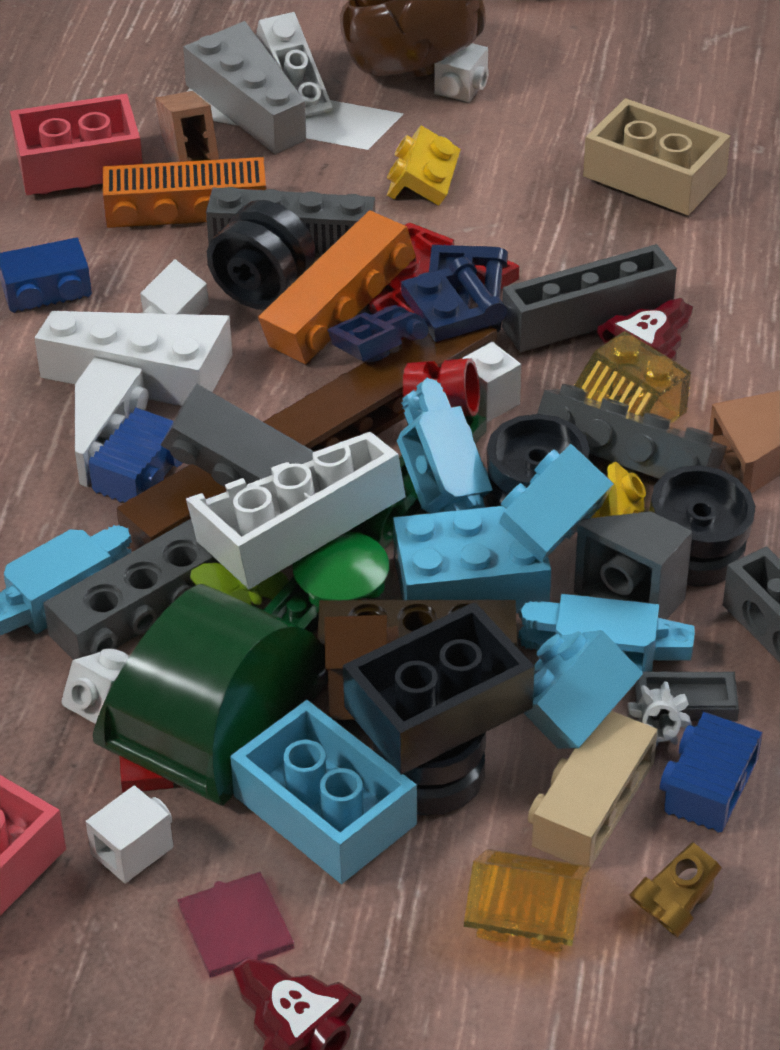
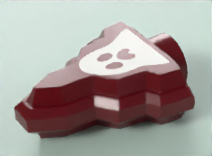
M682 298L669 300L654 310L639 309L628 316L616 315L598 326L597 333L603 340L611 360L617 367L624 371H631L637 367L644 372L656 376L659 372H664L676 361V350L681 346L682 340L680 334L689 326L693 306L684 302Z
M248 957L233 969V976L242 1000L256 1012L254 1029L265 1040L263 1050H343L351 1034L350 1026L347 1024L362 1001L359 994L340 982L327 985L310 974L291 977L276 964Z

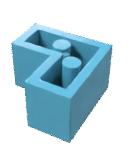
M572 444L561 454L555 449L552 450L535 468L536 474L530 480L531 484L527 488L522 483L518 484L501 503L506 510L503 512L499 523L541 563L566 537L570 539L577 532L578 524L583 519L591 518L601 508L614 485Z
M603 630L583 633L577 631L573 634L562 636L559 634L554 635L537 652V656L540 659L534 665L533 708L524 712V714L557 749L579 748L643 675V672Z

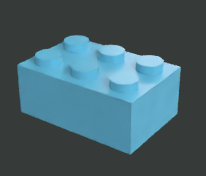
M503 506L393 517L394 561L402 600H516V613H519V609H522L525 602H550L551 566L549 558L547 557L541 563L499 523L503 512L506 510Z
M308 700L297 706L230 756L234 797L341 885L417 825V784L404 774L400 775L395 767Z

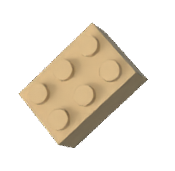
M625 98L585 137L583 176L600 182L602 185L632 194L637 198L667 207L674 212L689 215L726 176L731 135Z

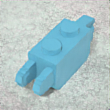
M427 377L416 386V391L413 390L402 398V409L405 410L404 414L408 426L400 432L397 439L421 507L428 513L485 508L483 497L493 489L489 481L488 472L483 466L473 440L471 428L466 422L461 406L451 408L441 383Z
M113 525V527H108L107 530L104 529L91 537L84 530L70 529L7 564L4 571L6 589L0 592V636L24 625H27L35 634L47 629L43 602L130 554L131 549L126 548L130 547V543H132L129 528Z
M561 594L560 603L544 601L540 603L536 601L525 602L522 609H519V618H521L522 625L524 626L519 630L518 638L520 639L521 646H525V649L530 648L531 650L536 649L538 651L548 639L557 634L562 636L573 634L577 631L583 633L603 630L642 672H652L654 660H691L695 628L693 625L658 618L659 604Z

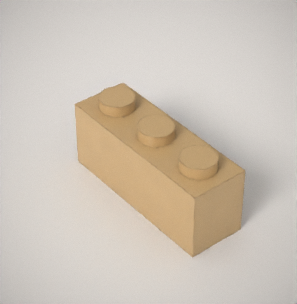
M611 711L579 748H573L574 751L569 759L561 758L554 769L551 787L546 795L539 793L534 799L528 814V822L533 824L532 847L590 870L654 764L658 729Z

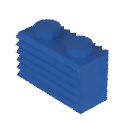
M78 237L0 253V282L9 310L13 313L18 309L23 311L25 308L30 310L34 307L40 308L42 304L48 306L50 303L56 305L58 301L64 303L66 300L73 301L77 298L81 299L83 296L89 298L92 294L89 267Z
M135 407L134 412L130 413L129 418H125L124 423H120L119 429H115L114 435L111 434L109 440H105L104 446L101 445L99 451H95L94 457H90L89 469L93 491L96 494L100 492L104 497L108 495L111 499L116 498L119 502H126L130 498L163 481L164 476L173 466H181L183 463L175 459L168 449L160 445L173 420Z
M703 712L696 727L688 725L683 733L678 751L681 754L679 762L676 763L670 760L664 769L660 781V790L666 792L664 811L668 815L675 814L678 819L684 817L687 822L694 821L698 826L704 825L707 829L714 828L717 833L723 832L759 759L763 732Z

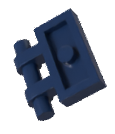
M397 305L385 307L383 310L372 315L364 312L327 329L334 346L363 362H375L387 357L390 354V349L402 344V337L408 340L423 339L429 331L427 324L421 316Z

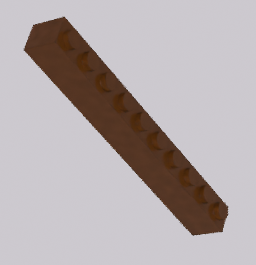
M489 326L435 342L429 333L423 339L408 340L404 338L401 340L402 344L390 349V354L387 357L375 362L365 361L263 422L314 452L368 432L377 436L406 418L405 410L402 409L403 405L401 403L403 402V374L407 363L435 361L441 367L444 360L462 359L491 342L497 345V329ZM190 464L141 494L130 498L116 508L118 525L129 528L132 543H130L128 548L131 551H135L190 520L187 498L203 493L205 499L225 493L226 488L218 484L211 477V474L194 464Z

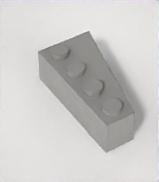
M245 21L212 35L203 36L199 40L183 46L186 86L271 152L277 154L306 141L305 100Z

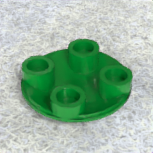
M350 531L345 532L293 563V574L297 584L309 594V601L319 607V600L376 598L383 593L385 589L384 581L389 572V559L384 548L374 539Z

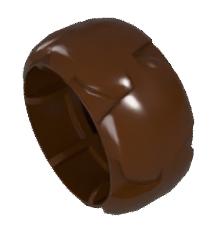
M348 0L340 13L341 34L349 56L361 71L378 76L397 75L413 71L416 77L435 73V63L457 54L472 44L483 32L486 23L483 0Z

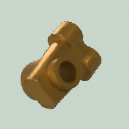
M691 842L652 880L644 877L629 896L638 906L653 916L665 929L678 938L694 920L690 912L695 905L706 901L712 894L714 879L722 870V867L699 846ZM691 868L697 869V873L692 879L683 880L679 878L683 871Z

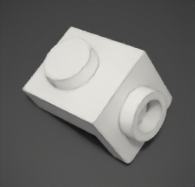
M103 649L101 652L74 659L63 693L62 705L96 724L102 705L129 656L116 649Z

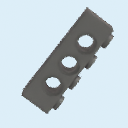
M190 519L43 602L48 634L73 660L101 652L103 649H116L136 636L146 633L160 615L179 596L196 586L190 578L191 570L204 563L220 562L197 542Z
M766 546L727 565L723 606L780 663V559Z

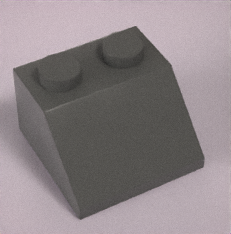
M651 511L583 519L578 524L574 593L580 596L659 604L658 618L667 620L686 597L693 531Z

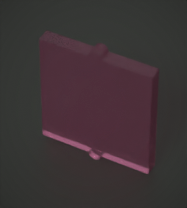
M261 872L227 883L217 881L214 883L213 888L177 899L180 912L209 978L233 970L247 957L263 960L294 949V941Z

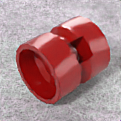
M472 358L444 360L441 367L435 361L407 363L403 374V398L411 391H416V386L428 377L441 383L451 408L461 406L465 417L476 416L480 404V383L477 367Z

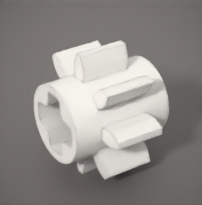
M665 681L660 689L649 690L645 685H642V697L639 703H628L629 714L639 718L636 721L658 729L656 746L658 742L668 740L677 745V734L680 727L686 728L688 725H692L690 716L680 712L689 705L686 695L680 694L674 698L670 693L668 682ZM660 709L668 711V714H661L659 721L651 719V716L659 714Z

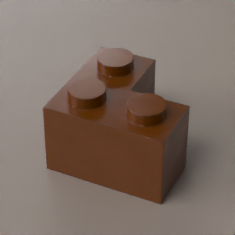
M387 615L324 617L326 669H328L329 717L331 719L355 720L344 707L343 665L399 638V627L389 626Z

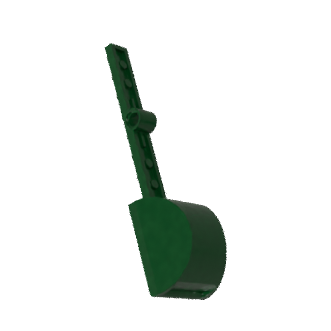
M478 414L465 417L467 424L471 428L475 444L487 431V418ZM402 455L399 457L406 497L349 530L350 532L360 533L374 539L384 549L394 539L393 517L415 515L421 508ZM294 576L264 610L206 584H199L190 588L160 615L124 664L98 715L93 731L94 744L220 806L225 805L234 794L230 756L304 701L308 700L311 702L328 682L325 647L313 634L319 623V607L309 601V594L301 589Z

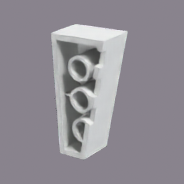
M51 311L35 336L41 378L75 384L94 357L142 369L144 387L149 393L148 399L179 406L183 405L196 383L213 392L232 357L230 316Z
M368 432L313 452V460L307 463L289 464V462H285L272 467V475L249 484H246L244 478L225 484V493L205 499L203 493L187 498L186 501L197 542L242 584L250 589L406 496L398 453L373 433Z

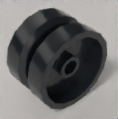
M268 200L251 201L243 206L231 218L229 224L213 237L206 251L207 265L214 281L232 299L241 305L256 310L267 309L313 265L315 261V243L308 228L299 217L283 205Z
M523 415L502 423L491 434L487 446L488 476L493 489L486 495L489 507L502 506V501L518 484L522 483L527 488L531 484L530 480L536 474L535 468L554 449L561 454L572 444L589 460L590 449L586 436L574 424L550 415Z
M695 465L679 467L665 473L654 485L649 511L693 531L687 585L698 587L716 585L725 581L727 565L744 557L756 506L751 492L738 478L721 469Z
M486 732L404 773L406 777L417 784V814L438 815L464 807L479 793L485 779ZM373 742V751L390 763Z

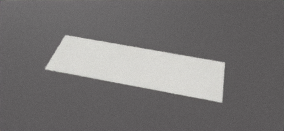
M330 100L333 106L331 112L306 118V139L369 150L404 113ZM211 105L213 121L237 125Z

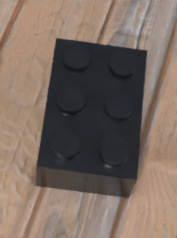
M473 602L344 664V707L400 775L532 709L535 666L477 603Z

